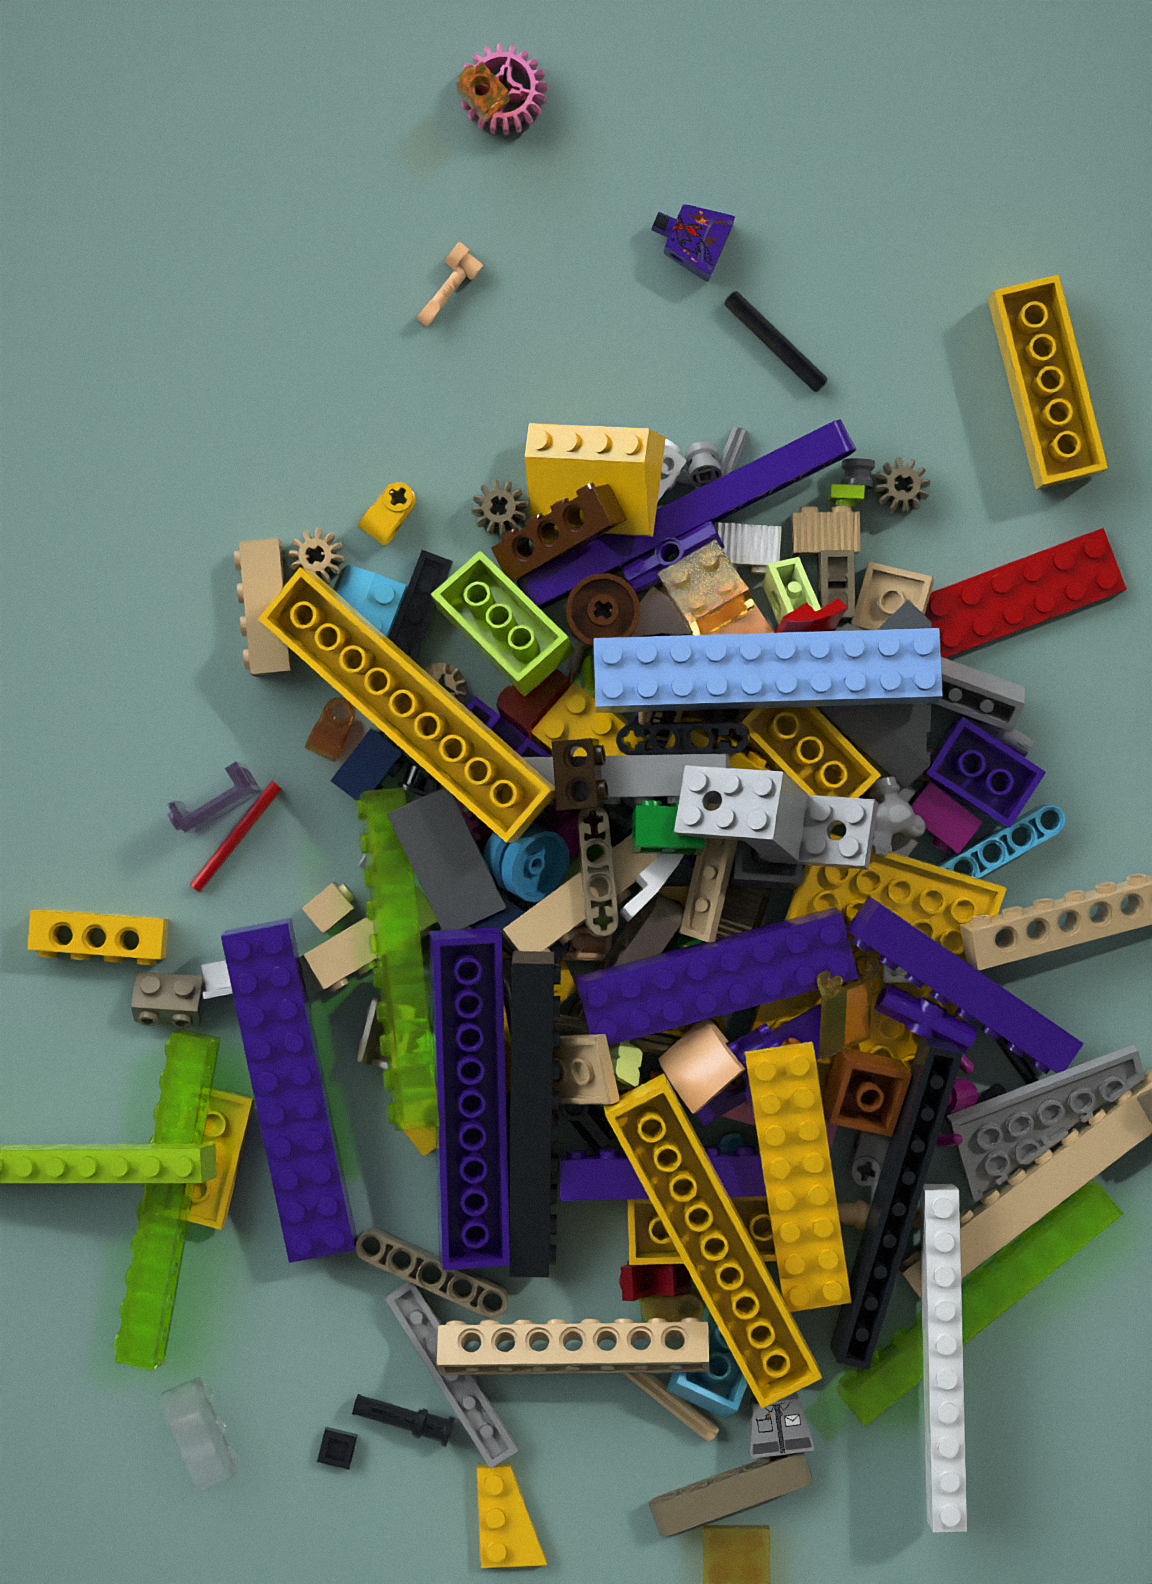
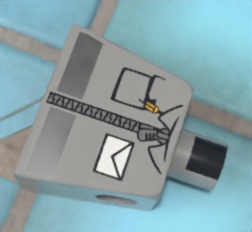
M797 1392L762 1409L756 1397H751L748 1442L751 1459L815 1451Z

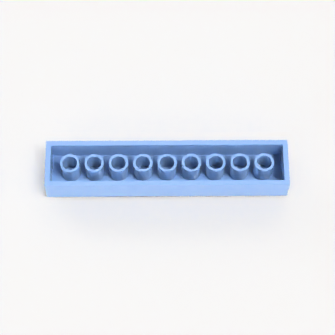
M939 628L594 638L595 713L937 703L943 696Z

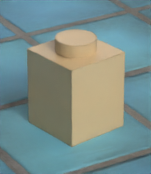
M332 882L302 907V910L324 934L356 908L352 902L356 897L344 883L338 886L336 882Z

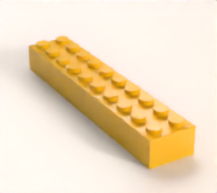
M300 567L259 616L258 620L506 843L517 842L556 796L553 784L313 571Z
M665 1074L619 1096V1102L603 1104L606 1118L761 1409L822 1379L818 1364L786 1306Z

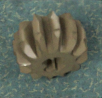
M901 457L896 458L895 468L889 462H886L883 465V470L886 474L878 472L875 475V479L882 484L876 485L873 488V492L884 493V496L878 500V504L883 505L887 500L890 501L891 504L888 508L890 513L896 510L897 505L900 506L902 515L908 513L909 505L914 510H918L921 507L918 499L926 500L929 496L926 491L920 489L930 485V480H920L919 478L926 472V469L921 467L916 472L912 470L915 466V460L910 459L906 467H904ZM906 481L909 485L905 489L906 491L900 490L898 492L895 486L898 482Z
M497 479L493 480L494 490L491 492L483 484L480 488L485 497L473 496V501L482 506L472 508L471 513L475 516L483 515L476 522L479 528L489 522L487 527L488 535L494 533L496 526L499 527L500 535L506 533V525H509L511 530L518 528L513 519L525 521L526 519L525 514L516 510L527 508V501H516L523 494L521 489H517L510 494L512 482L510 481L505 483L502 490L500 489L499 481ZM499 501L501 505L502 501L506 502V513L500 516L499 512H497V515H494L492 513L494 511L493 503Z

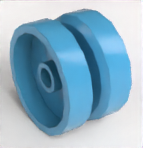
M532 823L517 842L506 843L493 832L486 843L483 857L498 888L531 902L542 901L558 889L564 881L569 867V849L565 840L556 832L542 828L535 823Z

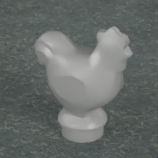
M895 777L876 780L870 786L871 792L869 793L878 802L872 848L876 855L885 857L892 851L891 839L893 835L902 834L908 838L921 837L926 826L924 820L919 815L914 814L910 804L898 797L897 792L900 790V785H897Z

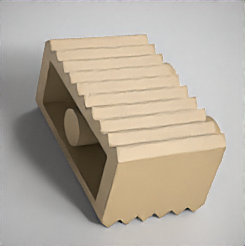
M813 506L799 507V513L796 512L791 515L792 556L817 555L821 550H854V555H858L861 552L860 512H852L851 506L832 507V512H818V507Z

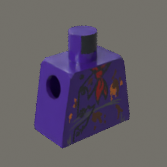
M683 204L677 219L658 212L651 230L668 237L664 248L666 256L709 282L733 227L735 216Z

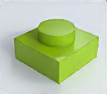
M831 484L828 488V502H836V506H851L855 508L856 503H861L864 500L865 485Z

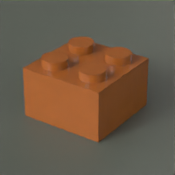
M838 1047L822 1098L823 1112L829 1124L892 1137L912 1074L899 1059Z

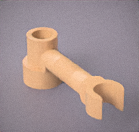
M461 242L456 244L444 261L447 266L454 270L453 273L417 316V320L426 327L434 320L463 280L468 277L472 281L484 266L469 253L470 249Z

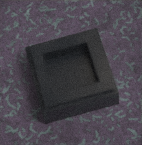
M326 1427L317 1462L349 1470L358 1434Z

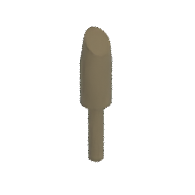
M579 641L575 645L574 653L567 667L570 671L562 695L572 685L576 672L580 673L586 655L587 647L583 646Z

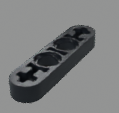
M739 721L629 723L621 728L616 736L617 747L626 755L735 754L744 750L750 741L749 729ZM714 728H719L718 735H728L732 728L736 729V733L742 735L743 739L739 740L736 746L732 745L731 740L722 739L718 742L720 747H715L716 733ZM647 729L652 730L650 734L652 748H647L648 741H639L635 748H633L630 742L624 740V737L630 734V730L634 731L636 737H646L648 735ZM660 730H670L674 734L675 743L672 747H662L658 743L657 734ZM693 730H705L709 735V743L704 747L694 745L691 741Z

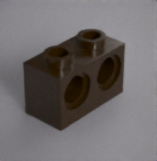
M596 738L551 741L557 811L604 808V800H608V784L606 779H602L601 766L606 763L604 745H599V739ZM582 747L587 753V761L584 765L578 767L573 761V754L578 748ZM581 782L587 783L590 788V795L584 801H580L575 793L576 787Z

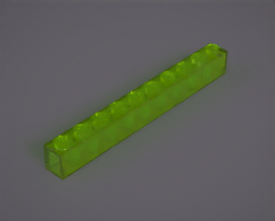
M405 787L364 791L360 795V800H356L357 820H363L364 833L359 834V847L361 854L366 853L367 867L362 868L364 887H369L371 899L366 901V915L368 921L373 920L374 934L369 935V946L371 954H376L377 968H373V983L375 988H380L381 1001L376 1002V1014L378 1022H383L384 1035L380 1036L379 1044L381 1055L387 1056L388 1066L387 1070H383V1083L385 1090H390L391 1104L386 1105L388 1124L394 1125V1131L440 1126L413 868L387 816L388 812L406 804Z
M189 1030L171 1032L164 1050L167 1056L166 1066L159 1078V1088L161 1089L160 1101L156 1104L153 1112V1120L156 1121L155 1130L148 1144H203L221 1037ZM142 1183L144 1187L143 1199L138 1204L136 1218L139 1220L138 1228L130 1246L131 1252H133L132 1263L125 1275V1284L128 1285L127 1292L119 1309V1316L122 1318L120 1331L116 1334L113 1345L114 1350H116L114 1362L150 1371L165 1363L189 1225L188 1218L191 1213L196 1183Z
M1091 1179L1045 1214L1046 1216L1040 1221L1032 1224L1019 1234L1020 1237L1012 1244L1008 1243L994 1253L993 1256L995 1258L985 1266L980 1264L968 1273L967 1277L969 1279L961 1285L963 1346L1124 1214L1097 1181ZM922 1311L916 1316L917 1322L908 1329L903 1327L895 1332L890 1338L891 1343L882 1351L880 1348L875 1349L869 1369L860 1368L856 1372L852 1369L839 1380L840 1385L836 1388L839 1396L865 1427L924 1379Z

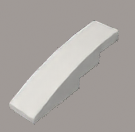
M657 854L658 858L636 877L635 881L643 890L619 911L627 922L659 891L684 855Z

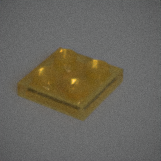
M703 1525L702 1584H770L769 1525Z

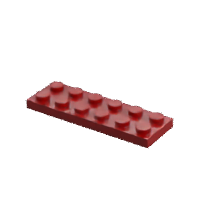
M1101 528L930 593L924 615L932 622V628H939L940 655L946 658L1127 590L1105 530Z

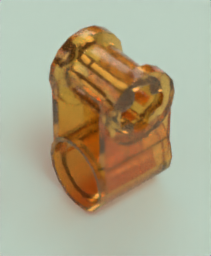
M344 697L329 700L309 735L305 749L332 762H336L355 719L356 707ZM343 703L345 704L344 710L348 713V717L340 718L337 721L335 720L336 713L332 711L333 706L338 707Z

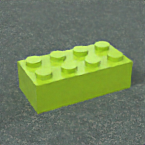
M481 551L475 554L431 593L438 610L524 697L574 653L569 637Z

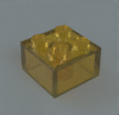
M716 539L657 573L666 595L692 635H709L755 608L748 587Z

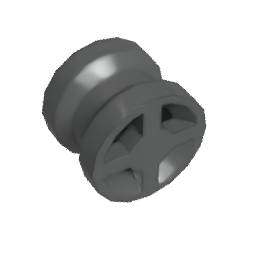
M863 458L842 460L845 477L841 480V484L865 485V490L874 488V480L871 478V471L875 468L874 460Z

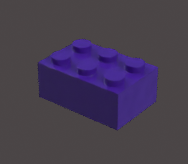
M964 717L954 718L932 752L930 766L920 775L999 827L1011 828L1046 772Z

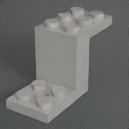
M685 765L674 833L678 836L745 841L769 862L868 870L878 802L875 799L808 795L784 771ZM721 795L722 803L720 807L714 811H708L707 802L710 797ZM838 824H844L846 826L844 837L840 840H832L830 837L832 828Z

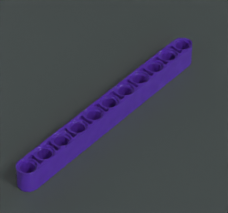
M835 420L656 509L653 537L607 534L523 576L516 584L542 610L568 597L571 590L580 580L592 574H614L622 570L624 566L654 551L658 543L668 537L678 538L710 520L714 524L850 456L857 449L842 420Z

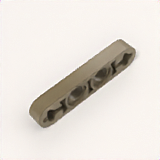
M603 808L582 809L577 817L576 826L586 926L591 935L596 938H606L614 933L619 920L609 818ZM589 813H594L595 819H601L595 830L596 837L603 835L604 840L599 838H593L588 841L584 840V836H591L590 824H584L583 821L588 818ZM591 846L601 847L605 853L604 861L598 864L590 862L586 856L587 849ZM601 879L607 883V895L596 897L590 892L589 887L593 880ZM610 902V907L605 906L603 911L605 919H611V923L606 926L605 931H601L600 925H594L593 920L599 917V907L592 909L591 903L600 905Z

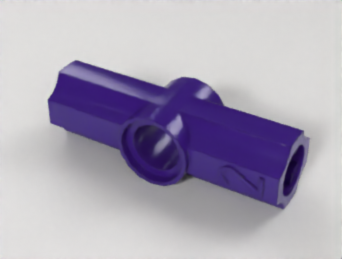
M710 520L678 538L668 537L658 543L654 551L624 566L622 569L630 586L633 587L637 595L669 577L678 578L684 576L689 572L691 565L725 548ZM679 553L676 560L667 562L671 555Z
M887 983L880 990L876 998L874 1007L876 1011L905 1024L907 1029L919 1036L925 1035L953 1042L964 1054L972 1047L976 1039L977 1027L947 1013L945 1008L920 996L917 998Z

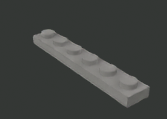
M407 1282L387 1294L384 1299L489 1468L491 1469L518 1452L519 1447L474 1375L439 1374L437 1368L438 1325H442L419 1286Z

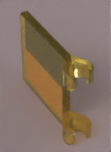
M867 955L858 956L854 963L859 980L845 987H842V977L836 975L830 979V971L828 970L821 972L817 976V985L822 996L819 1058L824 1060L870 1038L873 978L880 968L878 960L873 959L867 963Z

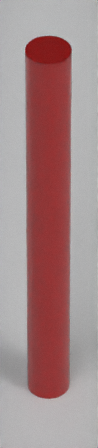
M271 781L190 883L192 888L199 893L203 890L280 793L282 788Z

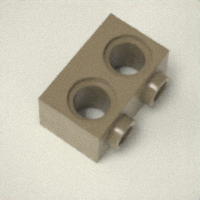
M821 550L817 554V600L820 607L823 608L839 598L848 607L840 621H848L855 618L854 550Z

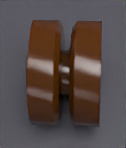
M609 573L592 574L580 580L570 592L566 603L567 625L573 637L583 646L593 649L594 638L631 637L635 632L640 617L639 599L633 587L621 577ZM605 607L608 609L609 616L606 619L603 616L598 618L596 615L598 608Z

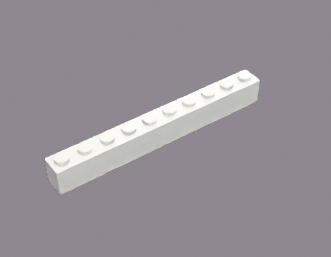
M924 1184L919 1202L927 1522L932 1532H967L959 1189L953 1184Z

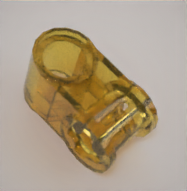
M694 1289L677 1296L650 1295L639 1299L642 1323H647L649 1319L663 1318L668 1322H681L685 1318H698L701 1320L704 1312L702 1296ZM691 1300L693 1312H686L684 1301Z

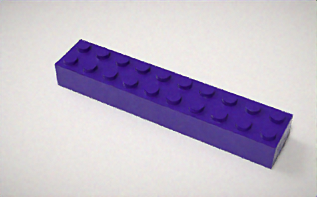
M286 918L225 930L221 935L288 1261L292 1263L353 1251L356 1248L358 1239L292 919Z
M497 928L429 931L439 1258L443 1270L510 1266L502 936Z

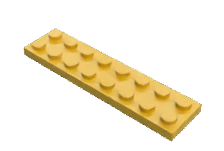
M813 1042L745 1052L782 1298L790 1312L852 1303Z

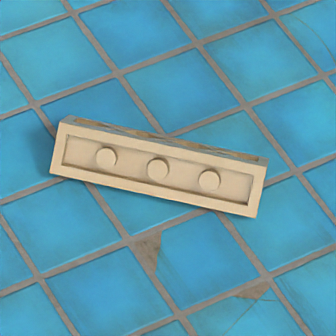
M709 803L708 811L718 809L721 803ZM705 838V849L701 855L696 857L679 933L708 943L715 942L738 840Z

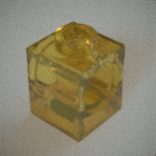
M482 61L475 67L473 65L468 66L459 75V82L456 83L458 94L484 123L509 102V91ZM478 84H485L490 88L489 92L482 96L474 94L472 89Z

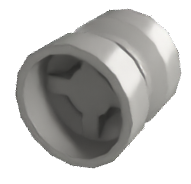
M698 441L688 446L685 451L686 464L689 467V479L696 487H702L722 477L721 465L718 462V450L712 442Z

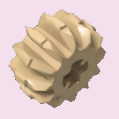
M316 528L314 538L311 537L307 530L303 531L302 534L306 540L304 543L296 538L292 541L299 548V551L292 550L288 552L290 558L299 559L290 565L291 570L297 571L301 567L313 571L317 576L322 575L326 583L331 582L327 572L331 570L339 575L341 570L334 565V562H345L344 556L335 554L343 549L342 543L332 544L335 538L332 532L328 533L322 540L323 532L321 528ZM321 549L324 550L321 553L324 560L321 563L315 561L313 564H310V561L313 560L309 556L312 551L318 553Z

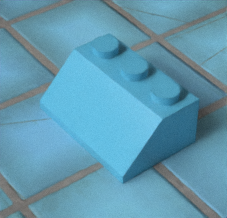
M347 565L336 592L389 638L408 587L403 583L380 574Z

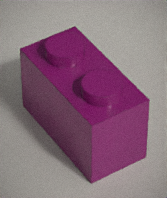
M931 781L925 782L909 803L914 814L919 815L924 820L925 832L934 838L931 844L945 855L949 852L959 854L983 823Z

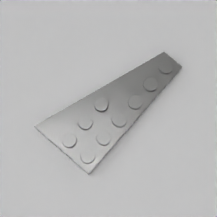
M1134 1045L1127 1046L947 1115L952 1134L958 1133L963 1138L962 1144L956 1146L968 1191L974 1203L983 1198L984 1195L982 1193L997 1182L1000 1185L1009 1178L1007 1174L1019 1165H1028L1069 1134L1067 1130L1080 1120L1085 1123L1093 1117L1092 1112L1106 1101H1115L1142 1081L1145 1076L1138 1050Z

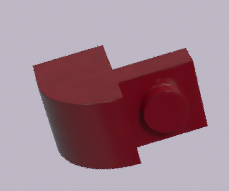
M627 1260V1265L620 1267L619 1284L622 1289V1301H636L650 1295L677 1296L692 1290L691 1275L685 1264L629 1265V1260Z

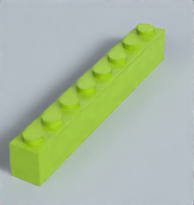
M0 1144V1183H203L216 1178L215 1144Z

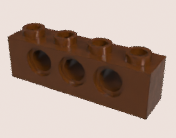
M594 483L585 485L576 491L578 497L569 501L568 498L562 499L550 506L552 512L546 516L540 513L526 520L525 524L527 527L519 531L518 528H514L500 536L502 542L491 547L503 573L512 582H516L523 576L569 554L626 521L609 484L597 487ZM580 510H582L585 515L584 522L580 518ZM555 525L557 526V528H558V530H559V537H557L556 534H555V531H554V526H555ZM529 540L533 543V552L529 547Z

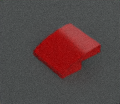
M839 598L818 611H815L806 602L785 615L775 633L834 631L848 607Z

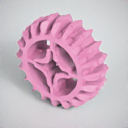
M499 43L496 47V53H492L491 49L486 46L484 48V58L474 53L473 61L475 65L470 63L464 65V70L468 75H461L459 77V82L464 87L458 89L459 97L465 98L461 102L462 109L470 110L468 119L474 121L479 118V129L482 130L487 124H490L491 134L494 135L497 132V128L502 127L503 134L507 136L509 135L510 126H514L515 131L520 133L522 131V121L528 126L533 124L530 114L534 116L541 115L542 109L538 105L546 104V96L542 93L547 91V83L541 81L545 77L544 70H535L538 66V60L534 58L527 61L528 51L523 50L519 55H516V46L512 44L508 52H503V46ZM502 67L497 75L484 76L482 78L488 71ZM513 69L520 72L527 79L530 90L523 88L522 84L516 83L512 79ZM507 78L508 92L506 91V94L501 95L499 102L497 87L500 89V86L504 85ZM476 90L483 91L484 95L493 99V111L481 104L476 96ZM524 101L516 110L504 113L509 104H521Z

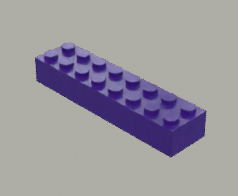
M836 907L721 937L715 939V942H703L576 976L575 979L590 1035L606 1034L609 1046L858 979V974L843 915Z

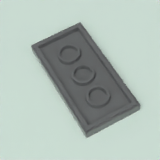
M445 787L387 813L442 930L462 929L507 908L455 796Z

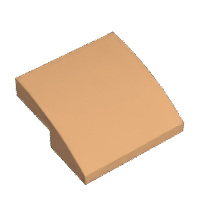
M710 1018L699 1021L658 1058L667 1078L693 1114L700 1111L746 1070L726 1044L729 1041Z

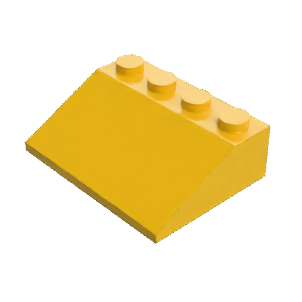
M529 423L525 465L530 518L540 513L546 516L552 512L550 506L562 499L568 498L569 501L578 497L576 491L585 485L594 483L597 487L609 484L626 521L603 534L653 537L666 437L648 428ZM580 510V518L584 522L585 515L583 511ZM555 525L554 530L559 531L557 526Z

